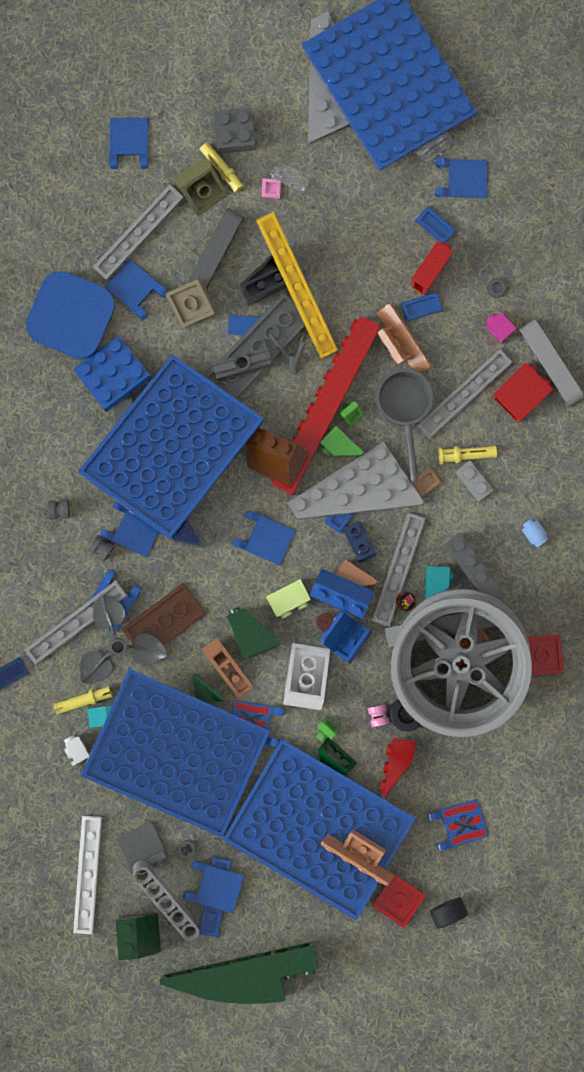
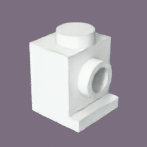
M72 735L64 740L67 747L64 749L69 759L73 758L74 760L71 762L72 766L89 757L90 753L80 736L75 737V735Z

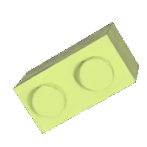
M301 579L266 596L276 618L281 617V619L292 614L291 610L295 608L301 610L309 606L308 602L311 601Z

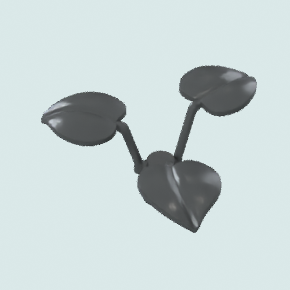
M104 594L98 598L94 605L93 620L100 629L111 628L113 640L110 643L111 651L104 656L99 651H90L82 657L80 663L82 683H96L106 679L111 674L113 668L112 663L106 658L113 654L121 655L125 649H134L132 651V658L141 666L153 665L167 656L163 644L153 635H138L135 638V645H126L122 638H117L114 625L122 623L125 617V610L120 602Z

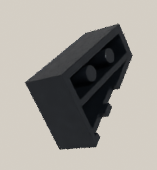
M272 255L240 284V290L248 306L287 288Z

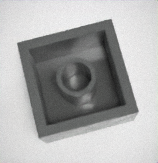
M252 108L214 111L218 154L255 150Z

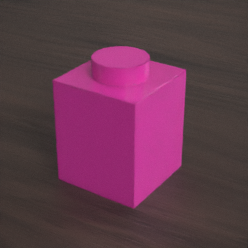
M502 312L498 315L494 313L486 320L488 324L485 328L500 344L516 330V327Z

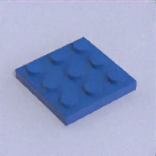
M119 335L73 369L105 412L109 411L152 378Z

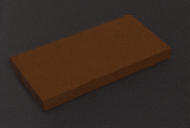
M182 583L122 630L133 645H135V638L138 635L150 634L156 637L164 646L205 615L206 612L185 584Z

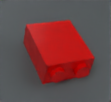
M443 241L435 243L410 282L412 288L424 296L428 293L453 254L451 246Z
M527 363L520 367L492 395L518 423L553 390L550 381L545 377L541 378L537 374V368Z

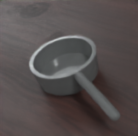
M402 368L393 370L382 378L376 390V403L385 419L393 424L404 426L410 478L415 483L418 481L412 424L421 421L429 413L433 403V391L429 381L421 373L412 369Z

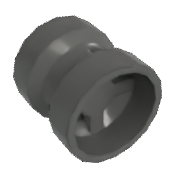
M52 500L48 502L50 520L57 519L58 517L63 519L70 518L69 500H62L61 502Z
M98 535L88 551L92 554L99 553V559L105 561L108 558L107 554L112 552L115 546L111 543L105 544L104 538Z

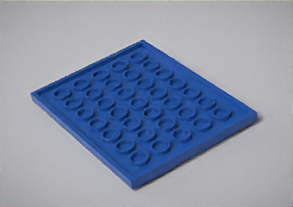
M376 0L301 44L304 52L379 172L477 115L476 109L407 0Z
M172 354L80 468L78 474L171 540L264 422V418Z
M129 668L80 776L223 838L270 730Z
M281 739L223 840L357 920L378 882L367 873H362L351 863L343 861L335 853L327 851L321 845V842L327 834H330L342 843H345L349 834L354 829L386 849L378 865L387 869L416 818Z

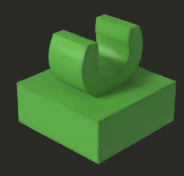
M347 401L348 407L344 410L341 407L339 408L342 418L349 427L364 416V413L355 401Z
M325 717L317 726L321 731L316 737L320 741L326 736L332 739L340 729Z

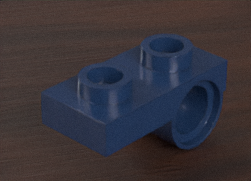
M360 521L343 528V532L359 564L376 556V552Z

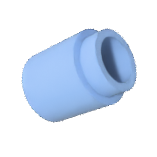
M531 518L523 524L522 532L531 545L534 544L537 548L549 540L546 536L547 532L538 520L533 521Z

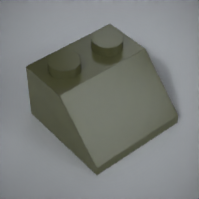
M204 158L173 178L177 188L197 216L228 195L213 167Z

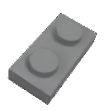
M468 461L455 471V474L478 502L493 491L492 487L471 461Z

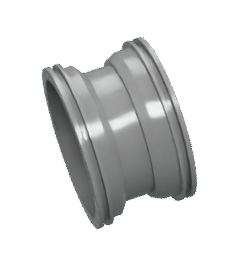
M474 589L446 590L423 600L410 612L403 622L392 652V682L401 704L421 725L447 736H477L501 726L521 706L531 681L532 662L530 646L521 621L500 599ZM464 612L454 639L430 623L446 614ZM478 615L494 623L503 632L505 637L477 643ZM421 633L438 657L412 669V648L416 638ZM468 638L471 644L468 647H463L460 644V640ZM511 650L513 666L510 678L504 687L485 665ZM460 659L464 660L463 665L459 664ZM444 663L449 669L447 672H440L438 665ZM474 670H479L482 673V677L474 679L471 673ZM447 678L446 707L429 698L419 687L417 681ZM469 683L495 696L492 701L480 707L459 710Z

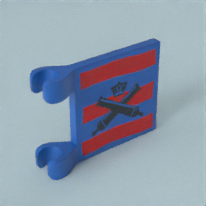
M234 700L232 714L269 729L271 714L284 716L285 709ZM270 737L265 742V745L275 747L279 744L278 739Z
M477 799L427 814L429 821L443 818L449 838L447 841L436 844L438 851H444L488 837Z

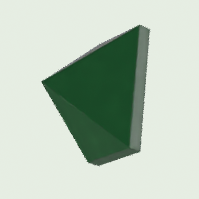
M194 674L193 682L196 698L207 703L225 700L223 695L197 674Z
M329 737L318 748L320 762L342 775H347L357 764L352 757Z

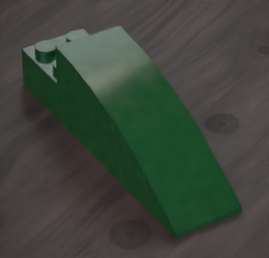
M308 942L161 975L159 982L161 985L202 999L225 1003L267 1004L285 1001L281 977L288 980L296 978V974L299 973L311 975L316 973L315 970L319 969L314 942Z

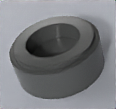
M499 278L492 279L487 286L488 293L494 298L502 297L507 289L506 283Z

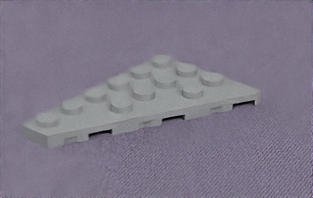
M328 12L311 19V38L334 25ZM310 61L308 141L312 143L350 124Z
M382 442L287 502L297 520H303L307 518H320L322 516H338L366 511L422 506L424 502L385 443Z

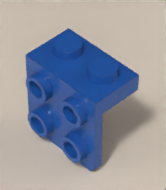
M341 611L334 617L329 629L323 633L321 643L351 664L372 632L356 622L346 612Z

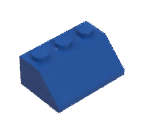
M321 568L309 597L362 620L374 591Z

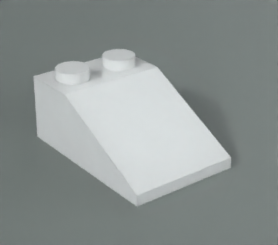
M292 643L284 693V705L316 710L322 709L330 655L329 649Z

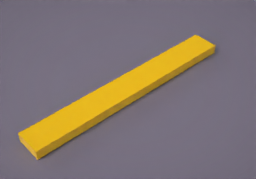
M271 212L257 219L256 222L320 358L322 359L338 351L275 213Z

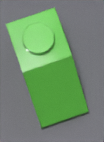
M336 426L320 442L322 446L320 450L327 457L330 455L334 458L360 457L364 453Z

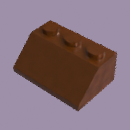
M258 428L247 442V467L292 487L309 452L296 443Z

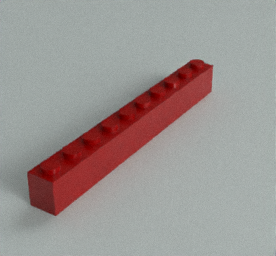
M362 316L358 320L354 319L350 327L352 330L350 336H345L341 344L344 348L341 353H336L332 361L335 364L333 369H328L326 372L324 386H319L315 394L317 397L315 403H310L306 411L308 414L306 420L302 419L297 428L300 431L299 434L291 439V442L298 444L308 451L309 454L292 487L271 478L273 487L291 496L294 495L376 338L377 332H379L381 327L380 325Z

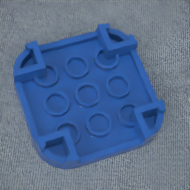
M53 272L43 281L26 322L27 332L32 340L38 344L77 360L88 359L99 349L98 347L115 311L114 299L108 290L67 272Z

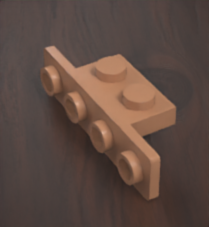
M392 303L377 312V316L385 326V328L377 333L380 336L381 342L390 351L392 359L397 364L407 361L412 370L421 374L432 367Z
M354 829L349 834L345 843H342L330 834H327L321 842V845L327 851L335 853L343 861L357 867L362 873H367L375 878L380 884L388 886L394 877L392 873L378 865L386 849Z

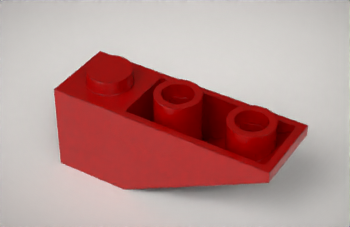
M393 738L392 743L387 744L386 755L389 756L388 762H384L383 773H386V778L381 781L380 785L383 799L388 796L411 767L416 742Z

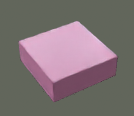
M263 178L261 198L280 199L281 179Z

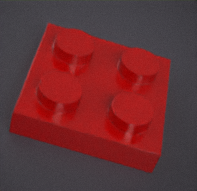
M561 635L528 637L532 662L531 675L564 673Z
M393 873L394 877L388 886H384L372 907L402 928H405L426 895Z

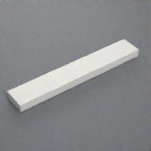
M82 816L73 933L93 934L102 817Z

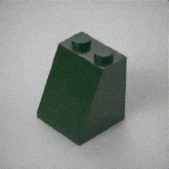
M237 607L229 611L230 614L227 615V619L245 660L280 646L279 640L246 609Z
M158 913L123 915L116 919L118 960L139 959L161 952Z

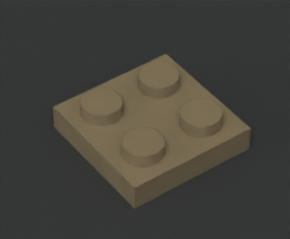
M200 278L165 293L182 328L217 312Z

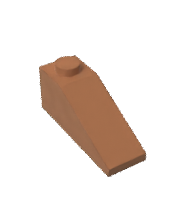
M218 638L202 648L205 655L238 699L254 688Z

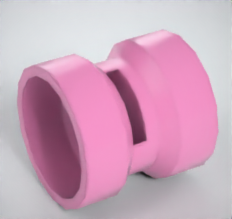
M386 704L368 708V713L372 718V727L390 723V719L386 715Z

